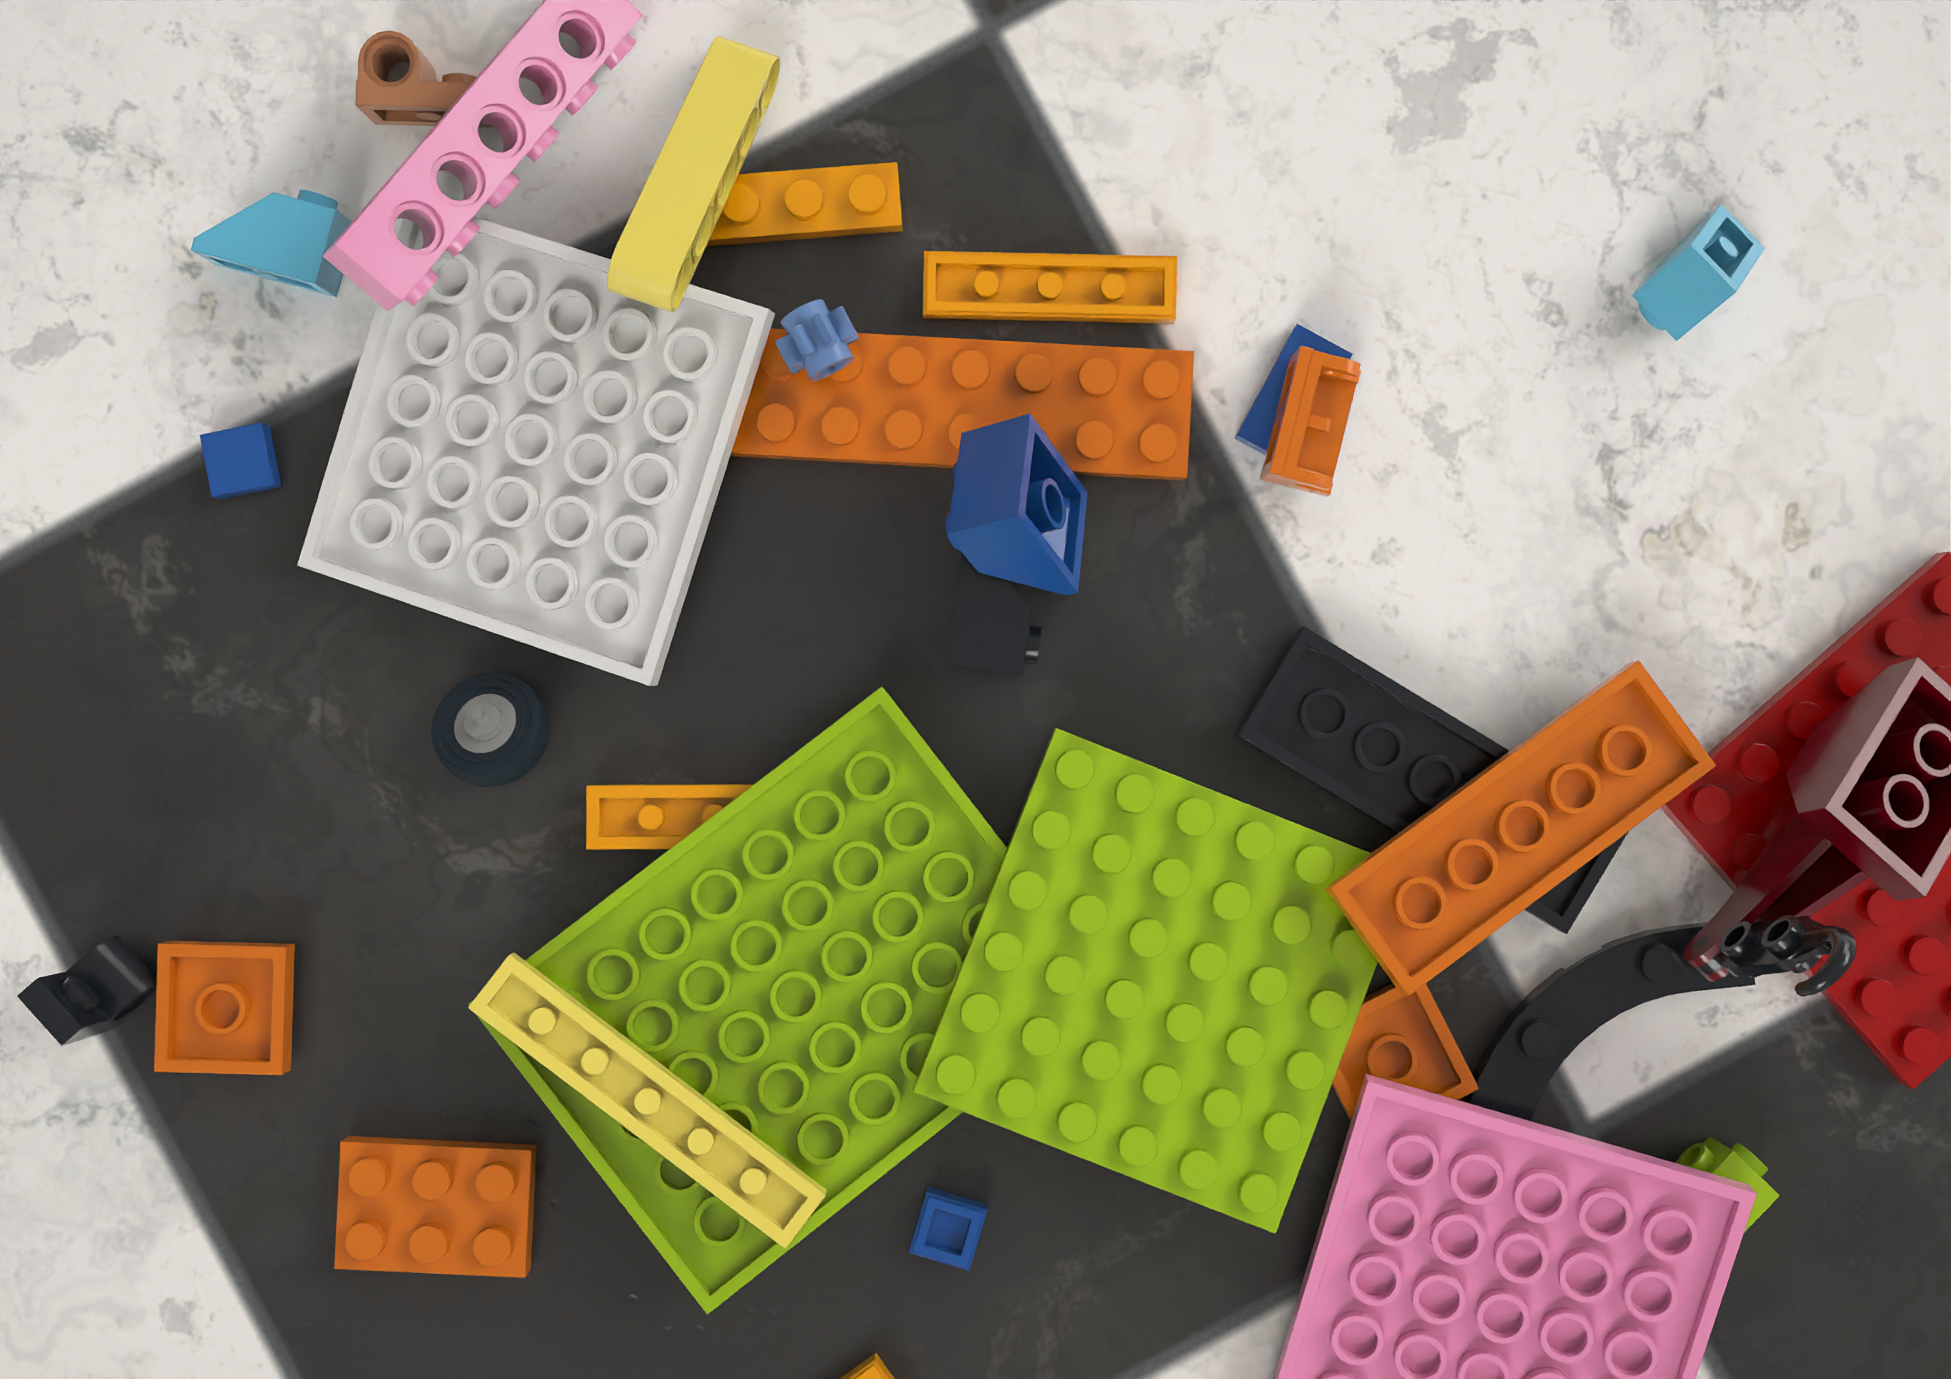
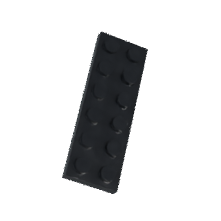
M1305 626L1299 628L1235 734L1238 738L1397 834L1510 751ZM1628 832L1524 909V911L1557 931L1567 934Z

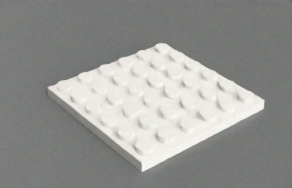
M473 217L471 220L480 229L455 257L446 250L431 266V269L439 275V278L414 306L404 299L387 311L377 303L297 566L642 684L657 686L775 313L770 309L689 284L678 309L675 312H670L608 291L607 276L611 259ZM403 219L397 238L404 246L414 250H421L423 235L420 228L414 222Z

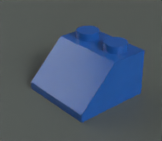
M1031 414L961 433L958 461L953 466L954 488L951 508L945 519L946 533L952 546L960 550L979 573L1066 596L1078 593L1088 492Z

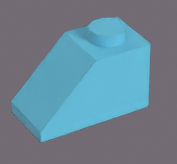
M299 190L296 199L273 192L194 237L191 251L218 266L337 297L343 273L326 260L323 254L352 221L337 210L338 202L322 194L308 190Z
M1720 204L1645 277L1632 296L1638 301L1640 312L1646 321L1656 329L1666 330L1677 341L1737 292L1765 248Z

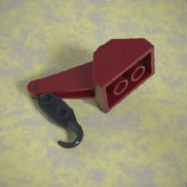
M1918 657L1887 667L1813 729L1786 773L1798 812L1797 816L1721 909L1689 941L1684 949V960L1708 981H1718L1729 973L1735 977L1750 976L1752 978L1765 974L1789 971L1796 974L1802 973L1814 966L1822 955L1829 954L1828 959L1816 974L1795 986V992L1799 996L1804 997L1817 994L1832 986L1846 973L1856 956L1857 944L1847 929L1832 925L1825 926L1811 919L1812 915L1869 877L1895 901L1921 898L1927 895L1951 853V686Z

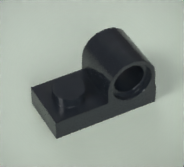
M116 935L93 948L66 972L37 978L17 997L57 1042L63 1046L114 1030L156 992L157 978L120 936Z

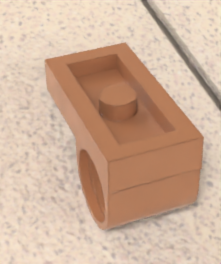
M395 31L378 32L368 38L360 50L355 106L375 125L435 126L477 77L463 73H449L442 76V82H438L433 66L411 39ZM402 61H410L409 71L405 77L396 82H387L388 72L393 65ZM479 124L478 127H492V126L487 125V124Z

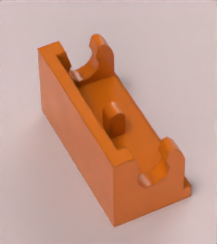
M1300 346L1290 356L1259 480L1326 497L1331 494L1332 481L1356 384H1358L1361 373L1360 363L1315 351L1313 348Z

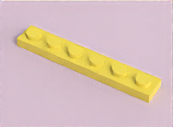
M513 952L508 955L468 1007L783 1248H787L826 1196V1189L516 953Z

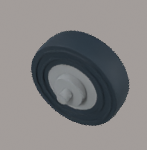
M487 672L474 675L453 687L438 705L431 726L432 744L441 763L463 782L487 788L512 783L527 774L543 756L550 737V719L546 706L540 696L523 680L502 672Z

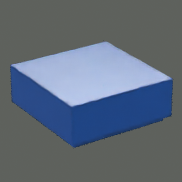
M261 422L200 435L211 496L213 498L224 499L282 487L270 425Z
M927 1187L908 1253L970 1271L987 1214V1204Z

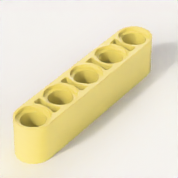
M720 36L713 40L616 245L608 270V291L670 312H675L678 309L774 95L780 71L779 56Z

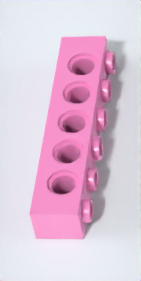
M543 0L323 254V257L385 310H390L404 299L414 306L439 278V275L431 269V266L446 250L455 257L478 232L480 227L471 219L484 203L487 202L495 209L519 183L520 179L511 171L522 158L527 155L533 162L536 161L557 138L559 132L551 124L559 114L566 109L571 115H574L595 93L598 86L590 78L602 63L612 70L632 49L636 41L628 33L643 15L628 0ZM559 32L566 33L577 41L581 50V59L574 58L563 50L559 42ZM519 78H527L539 87L543 97L542 105L533 104L522 95L519 88ZM479 124L490 125L500 133L504 144L503 152L492 151L482 143L478 134ZM438 171L450 172L461 181L464 189L463 200H453L442 193L437 183ZM396 219H408L420 228L423 235L421 250L410 249L399 241L395 233Z

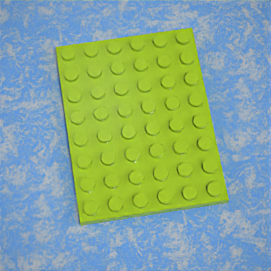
M880 687L525 960L826 1189V1196L786 1249L478 1015L477 1017L708 1315L962 1113L960 1110L914 1093L913 1086L1007 847L886 690Z

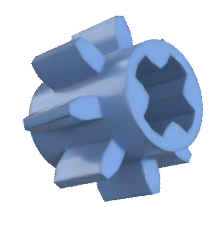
M818 299L796 308L781 320L780 323L787 335L776 340L775 344L792 374L805 368L810 380L817 381L838 372L854 360L848 345L859 340V337L843 306L830 312L824 300Z

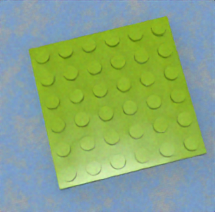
M1054 728L916 1078L913 1092L1276 1234L1378 963L1325 887L1371 853L1081 737Z

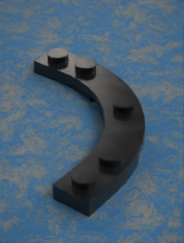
M1708 922L1646 930L1610 941L1602 945V949L1585 956L1566 969L1561 967L1534 988L1507 1016L1488 1043L1472 1075L1479 1089L1469 1094L1466 1103L1531 1121L1546 1086L1563 1061L1585 1038L1606 1022L1640 1004L1668 995L1755 985V978L1750 976L1735 977L1729 973L1718 981L1710 982L1684 960L1683 952L1685 947Z

